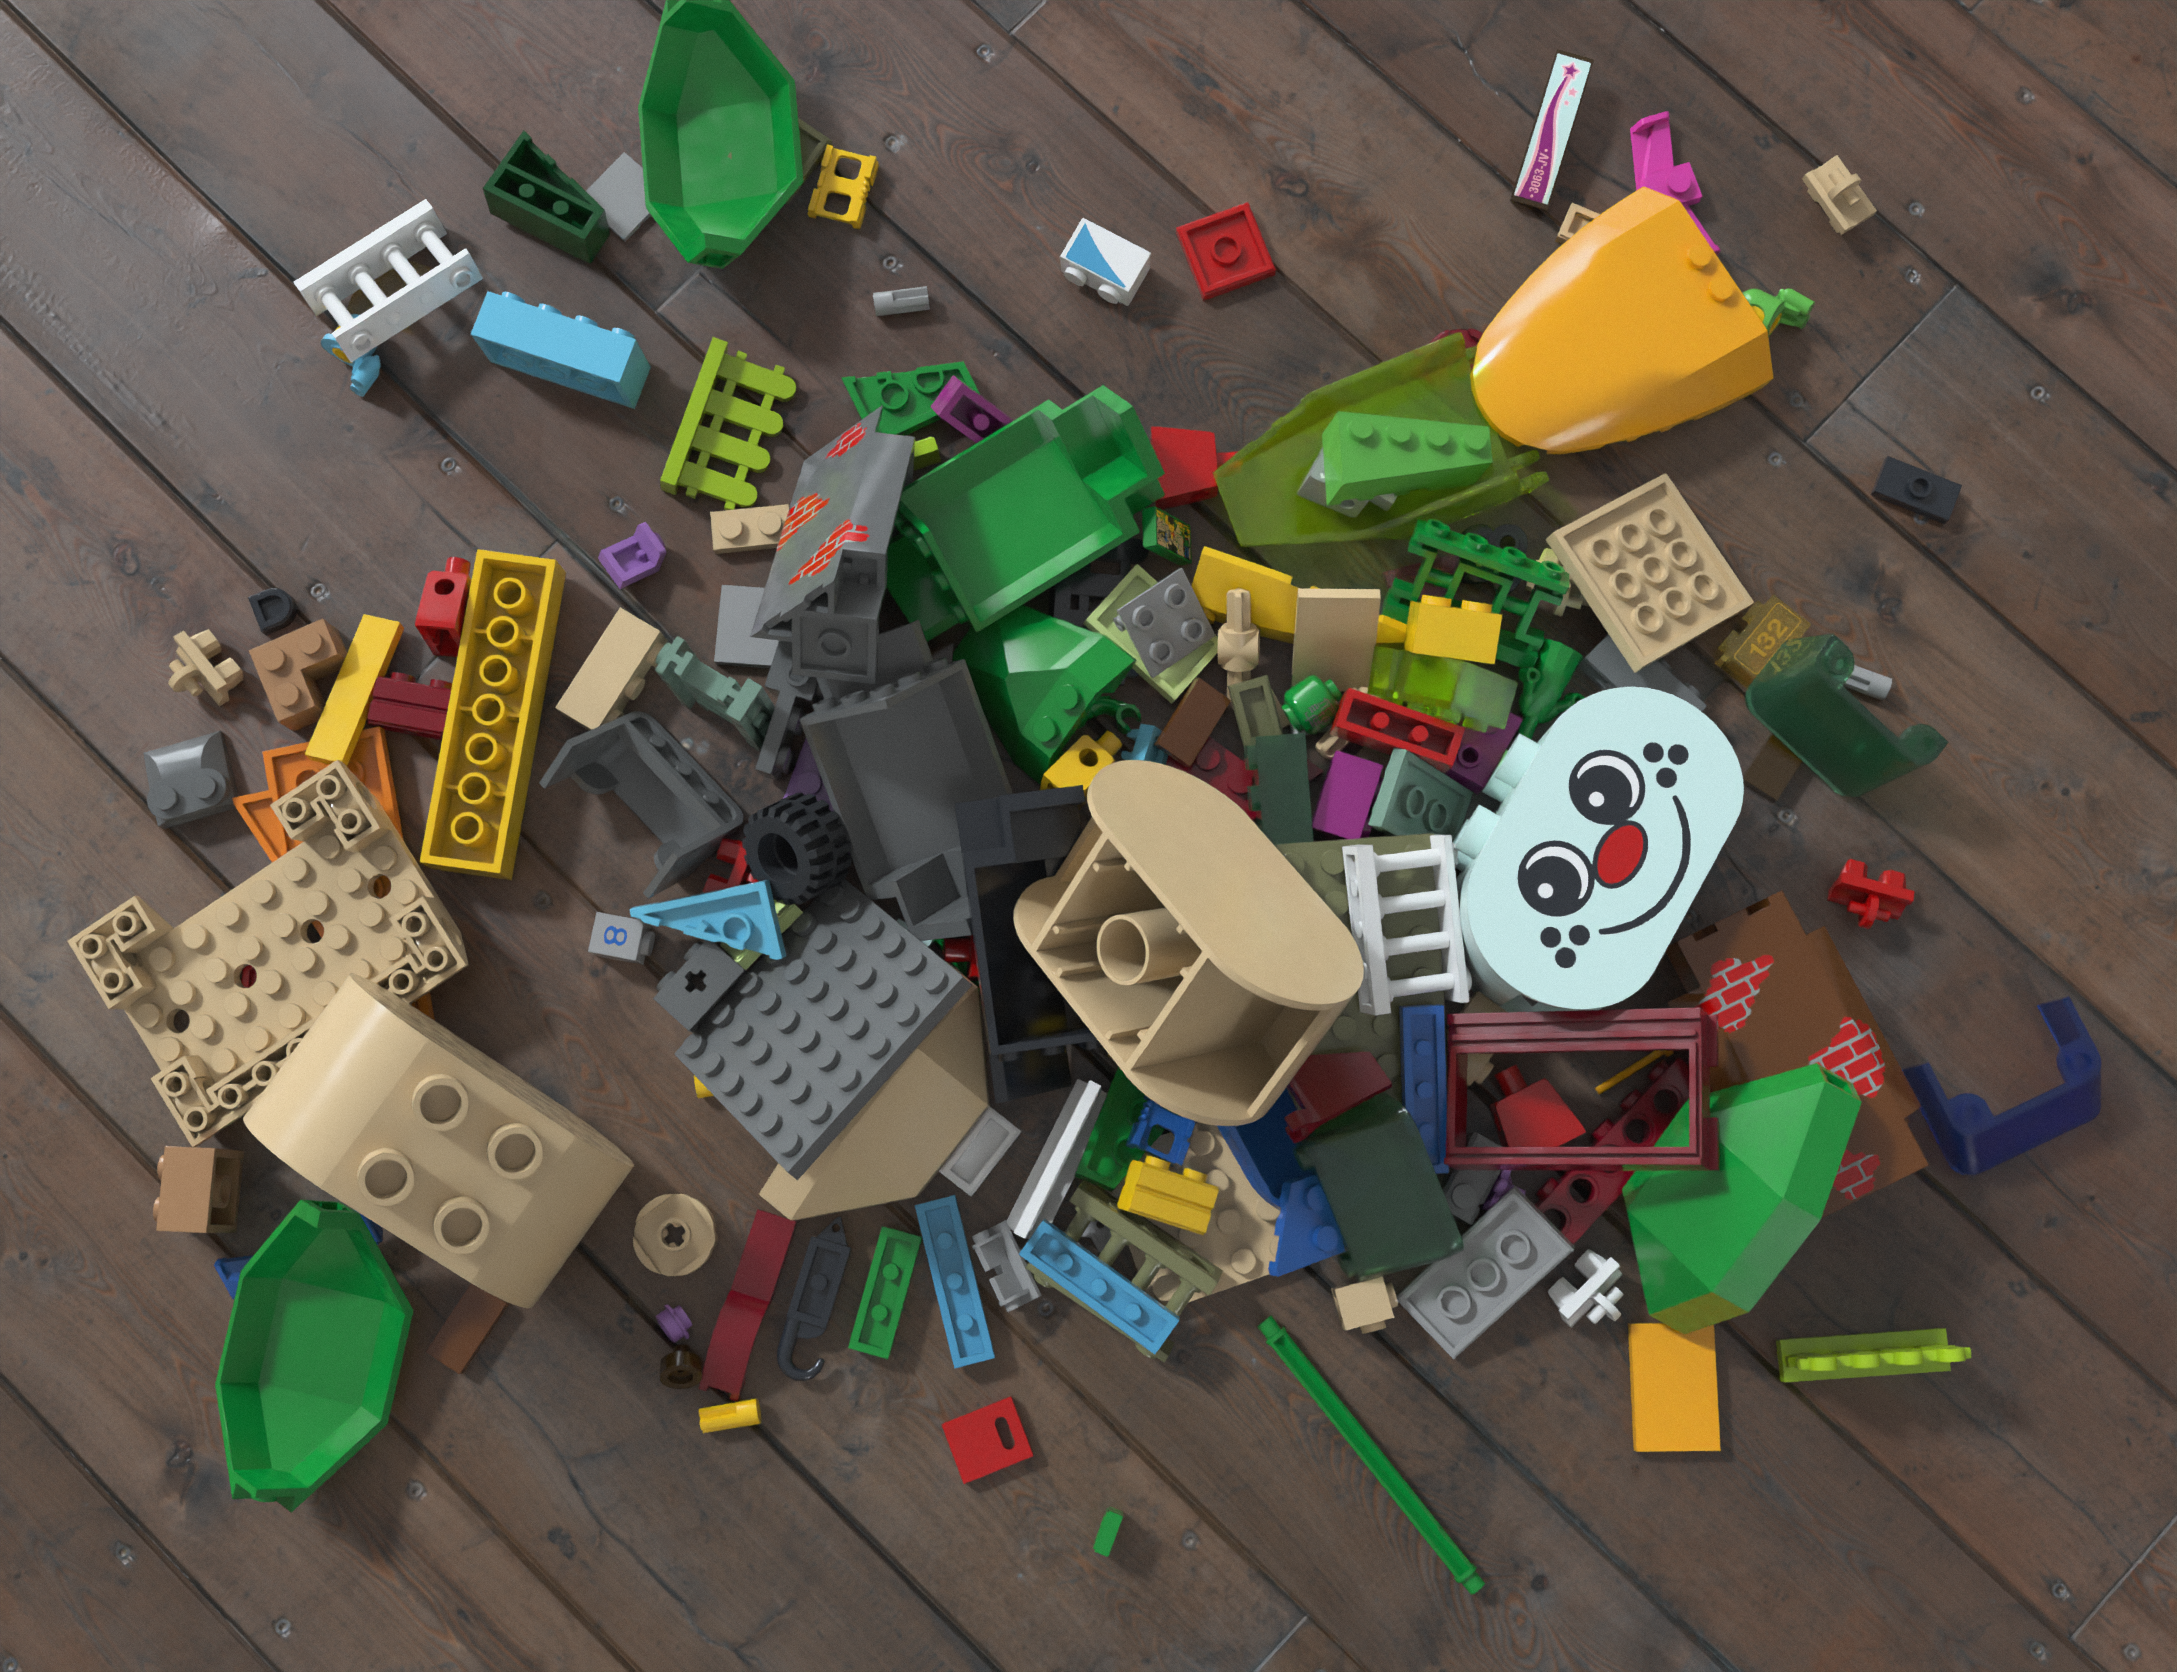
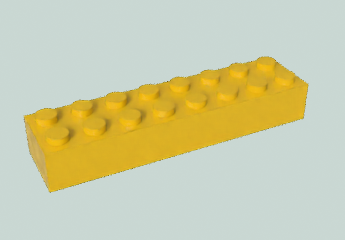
M477 549L420 857V863L431 869L512 880L566 571L554 559Z

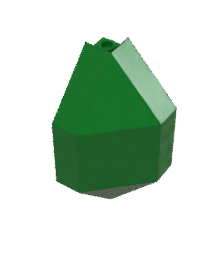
M666 0L638 105L645 206L687 263L723 269L746 250L804 182L795 80L730 0ZM730 152L732 153V159L727 157Z
M1815 1063L1711 1092L1710 1117L1719 1118V1171L1634 1172L1623 1187L1622 1193L1649 1316L1685 1335L1751 1311L1821 1220L1862 1103L1853 1083ZM1689 1099L1653 1147H1689Z
M300 1200L240 1272L215 1382L232 1499H254L259 1502L277 1501L292 1513L388 1424L414 1310L360 1213L341 1202Z

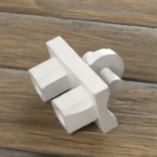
M1588 1249L1574 1265L1588 1281L1577 1290L1562 1277L1548 1290L1550 1298L1557 1308L1560 1309L1559 1312L1562 1320L1571 1328L1594 1304L1596 1306L1586 1315L1593 1324H1596L1605 1314L1613 1321H1616L1621 1316V1313L1614 1305L1624 1294L1614 1286L1606 1296H1603L1622 1276L1619 1270L1620 1265L1612 1257L1606 1261L1603 1257Z

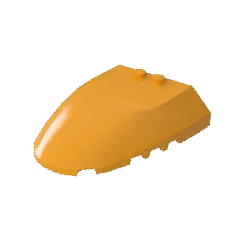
M1647 187L1640 188L1596 217L1560 246L1531 274L1484 331L1476 346L1475 361L1470 373L1471 390L1476 405L1492 429L1517 447L1528 445L1547 450V454H1567L1599 449L1606 444L1624 440L1630 442L1646 434L1657 431L1665 432L1678 424L1692 419L1695 421L1723 409L1760 390L1773 379L1768 330L1682 203L1677 199Z

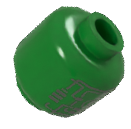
M1310 675L1285 692L1284 701L1286 704L1281 706V709L1298 733L1304 730L1309 735H1315L1334 722L1339 708L1338 702L1341 701L1342 694L1331 679L1323 682L1318 676Z

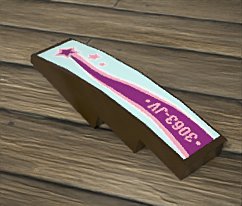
M1559 49L1556 50L1510 201L1544 211L1548 210L1594 59Z

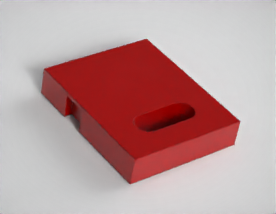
M1012 1395L941 1424L963 1484L1034 1456ZM998 1417H1004L1007 1420L1015 1441V1445L1012 1448H1006L1003 1445L996 1426V1419Z

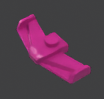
M1669 111L1641 119L1630 128L1636 191L1642 187H1647L1679 200L1718 256L1721 251L1720 248L1714 244L1689 207L1699 203L1702 198L1690 162L1677 166L1673 164Z

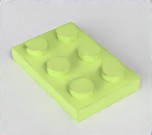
M1136 564L1083 624L1093 632L1108 636L1137 661L1132 668L1172 704L1218 653V636L1213 637L1154 678H1151L1127 630L1121 632L1113 621L1118 616L1116 610L1158 583L1143 568Z

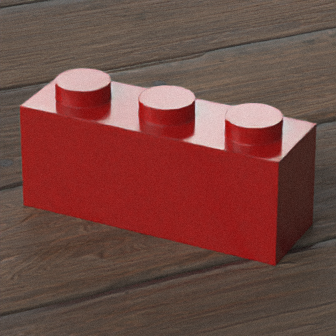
M1348 688L1342 696L1330 735L1390 756L1392 755L1393 748L1408 750L1445 774L1454 765L1465 728Z

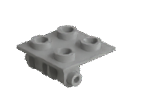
M1179 568L1116 610L1118 616L1113 619L1116 627L1121 632L1127 630L1151 678H1154L1216 636L1182 568Z

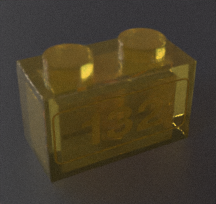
M1774 594L1764 604L1757 600L1742 617L1747 624L1738 634L1735 630H1732L1718 646V649L1723 654L1715 664L1752 693L1767 680L1811 626L1810 622Z

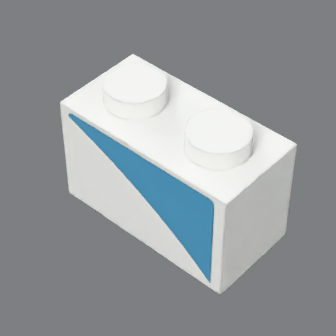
M1082 218L1060 256L1061 272L1064 273L1066 279L1078 286L1086 284L1096 289L1098 294L1106 301L1117 304L1119 301L1129 306L1150 269L1151 253Z

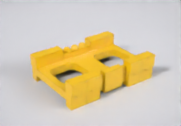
M827 145L821 163V173L817 183L818 189L814 188L808 207V216L815 219L817 216L852 224L853 228L860 230L866 211V205L864 204L868 197L870 185L873 186L879 168L876 156L870 155L868 157L835 149L833 146ZM840 158L861 162L860 172L856 179L851 180L834 174ZM837 193L849 196L851 202L848 212L840 215L825 211L824 206L828 194Z

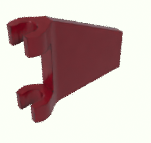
M1370 1051L1310 1055L1287 1085V1088L1302 1110L1294 1111L1284 1118L1288 1125L1285 1131L1292 1142L1297 1143L1309 1136L1323 1123L1392 1088V1082Z

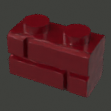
M392 672L391 678L380 676L376 678L373 701H371L367 717L369 724L374 727L380 726L386 731L442 740L452 683L431 679L430 685L415 683L416 678L414 676L398 672Z

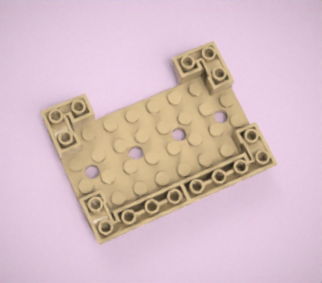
M336 760L270 805L289 837L293 840L304 842L177 927L173 928L139 896H133L68 940L69 945L108 1009L125 1010L159 1066L161 1072L153 1076L151 1080L192 1147L199 1146L244 1116L251 1109L341 988L349 974L353 973L362 976L390 991L407 1003L412 1004L469 965L462 935L378 799L341 760ZM385 875L391 882V891L386 897L380 899L374 893L373 886L377 878ZM318 920L324 927V935L319 942L312 943L307 937V928L311 922ZM247 965L254 967L257 973L256 982L249 988L244 987L240 980L241 971ZM180 1010L186 1011L190 1018L189 1027L182 1033L174 1026V1017Z

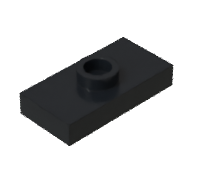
M1887 456L1882 463L1870 495L1945 524L1950 519L1962 485Z

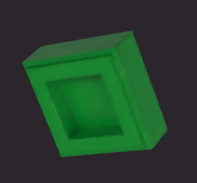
M1110 1506L1106 1509L1093 1544L1094 1552L1106 1557L1109 1556L1123 1519V1511Z

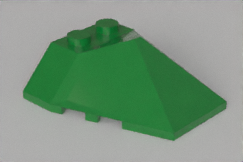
M1025 605L1019 606L977 633L971 627L953 652V662L965 659L984 715L1013 762L1040 785L1043 774L1065 753L1062 751L1063 747L1101 694L1114 693L1137 661L1108 636L1076 626L1074 623L1066 620L1057 619Z

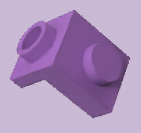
M643 522L637 526L634 536L601 550L598 559L618 588L622 589L659 571L666 555L665 544L660 535L653 532L648 524Z

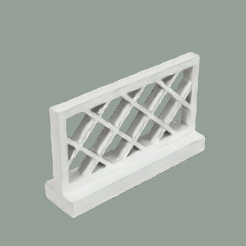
M1077 1079L1006 1221L1010 1230L1014 1231L1013 1233L1025 1239H1030L1044 1218L1050 1223L1053 1222L1075 1178V1171L1107 1093L1101 1090V1085L1091 1080L1087 1084Z

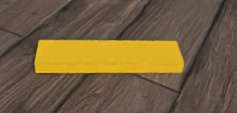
M363 615L305 752L309 760L329 765L336 760H341L346 767L348 766L368 717L370 704L373 701L376 678L378 676H385L404 631V627L400 622Z

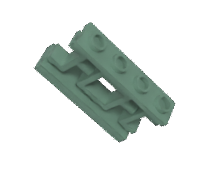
M679 636L675 638L672 644L666 643L656 658L658 666L655 671L682 705L691 709L697 700L701 708L706 711L710 710L735 725L749 746L761 752L775 709V705L764 688L749 678L741 688L735 679L730 676L727 678L700 662L687 642Z

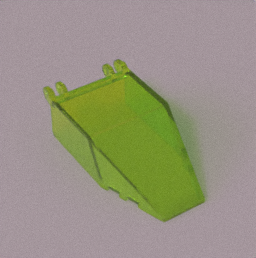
M1461 332L1454 333L1311 391L1287 415L1281 416L1272 423V427L1254 442L1252 440L1213 472L1241 547L1409 540L1414 533L1418 519L1424 521L1434 519L1447 525L1518 496L1528 494L1545 484L1549 478L1547 473L1542 471L1520 479L1517 471H1512L1534 464L1539 460L1540 455L1537 450H1533L1507 460L1497 432L1492 429L1476 405L1471 390L1470 373L1472 369L1470 364H1474L1477 348L1476 346L1465 348V340ZM1338 411L1487 426L1490 429L1493 463L1474 485L1428 491L1426 488L1412 490L1407 495L1397 496L1388 511L1368 501L1357 517H1349L1297 494L1323 447L1322 434Z

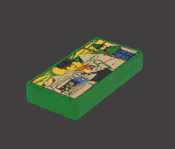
M1156 506L1143 508V547L1179 566L1192 564L1191 526Z

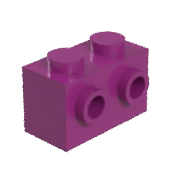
M1482 696L1478 698L1474 706L1466 703L1455 724L1464 727L1465 731L1454 765L1445 775L1479 795L1523 719Z

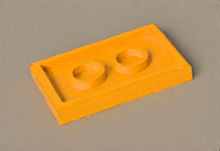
M1628 1323L1634 1451H1721L1714 1325L1684 1335L1664 1323Z

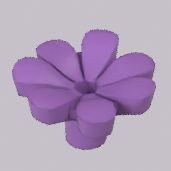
M1501 1170L1480 1209L1488 1211L1514 1187L1510 1176L1511 1170ZM1517 1187L1525 1195L1526 1191Z

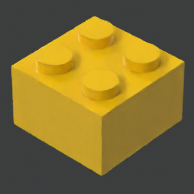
M1422 595L1421 602H1410L1403 649L1417 654L1495 664L1502 615L1492 613L1491 604L1462 600L1461 608L1451 607L1452 599Z

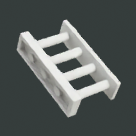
M425 199L294 281V284L316 316L325 310L330 312L341 327L334 331L332 335L350 362H353L476 284L483 277L466 248L453 256L440 240L447 232L433 207ZM427 247L440 265L420 277L407 259ZM394 268L407 286L387 298L374 280ZM361 288L374 307L354 319L341 300Z
M1431 835V849L1380 856L1373 852V845L1342 846L1351 932L1361 953L1364 967L1363 981L1358 989L1360 1012L1371 1015L1391 1013L1390 1002L1393 1001L1394 997L1442 990L1445 991V1000L1460 1003L1469 1002L1468 991L1472 986V978L1469 969L1465 965L1455 867L1458 864V851L1454 849L1455 844L1452 842V835ZM1433 866L1435 891L1383 898L1378 894L1376 877L1379 876L1380 872ZM1438 908L1440 932L1386 939L1382 934L1381 919L1384 917V914ZM1441 949L1442 974L1393 981L1387 977L1385 961L1388 960L1389 956Z

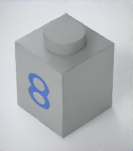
M596 912L588 952L598 957L643 965L645 955L650 956L652 954L655 933L650 932L652 925L644 923L642 920Z

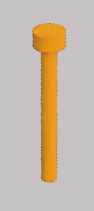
M1673 1050L1653 1051L1597 1086L1595 1090L1600 1095L1664 1055L1667 1058L1674 1054Z

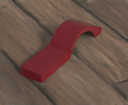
M757 1209L731 1290L723 1304L712 1334L699 1385L700 1390L707 1392L710 1386L731 1393V1400L737 1402L740 1400L746 1382L751 1352L763 1318L772 1303L798 1221Z

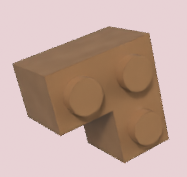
M323 618L249 650L276 719L280 724L294 732L319 721L326 704L316 680L339 671L343 665L347 650L338 629Z

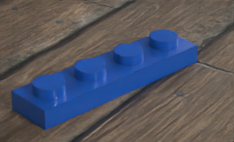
M1441 1004L1399 1006L1404 1172L1407 1175L1449 1173V1166L1444 1164L1447 1128L1444 1006Z

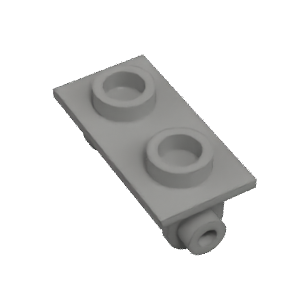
M1006 1220L972 1236L975 1242L972 1248L973 1250L975 1249L985 1272L993 1268L996 1271L997 1276L989 1279L999 1300L1000 1307L1004 1305L1007 1312H1010L1042 1296L1031 1272L1026 1269L1027 1264L1024 1258L1019 1255L1021 1251Z

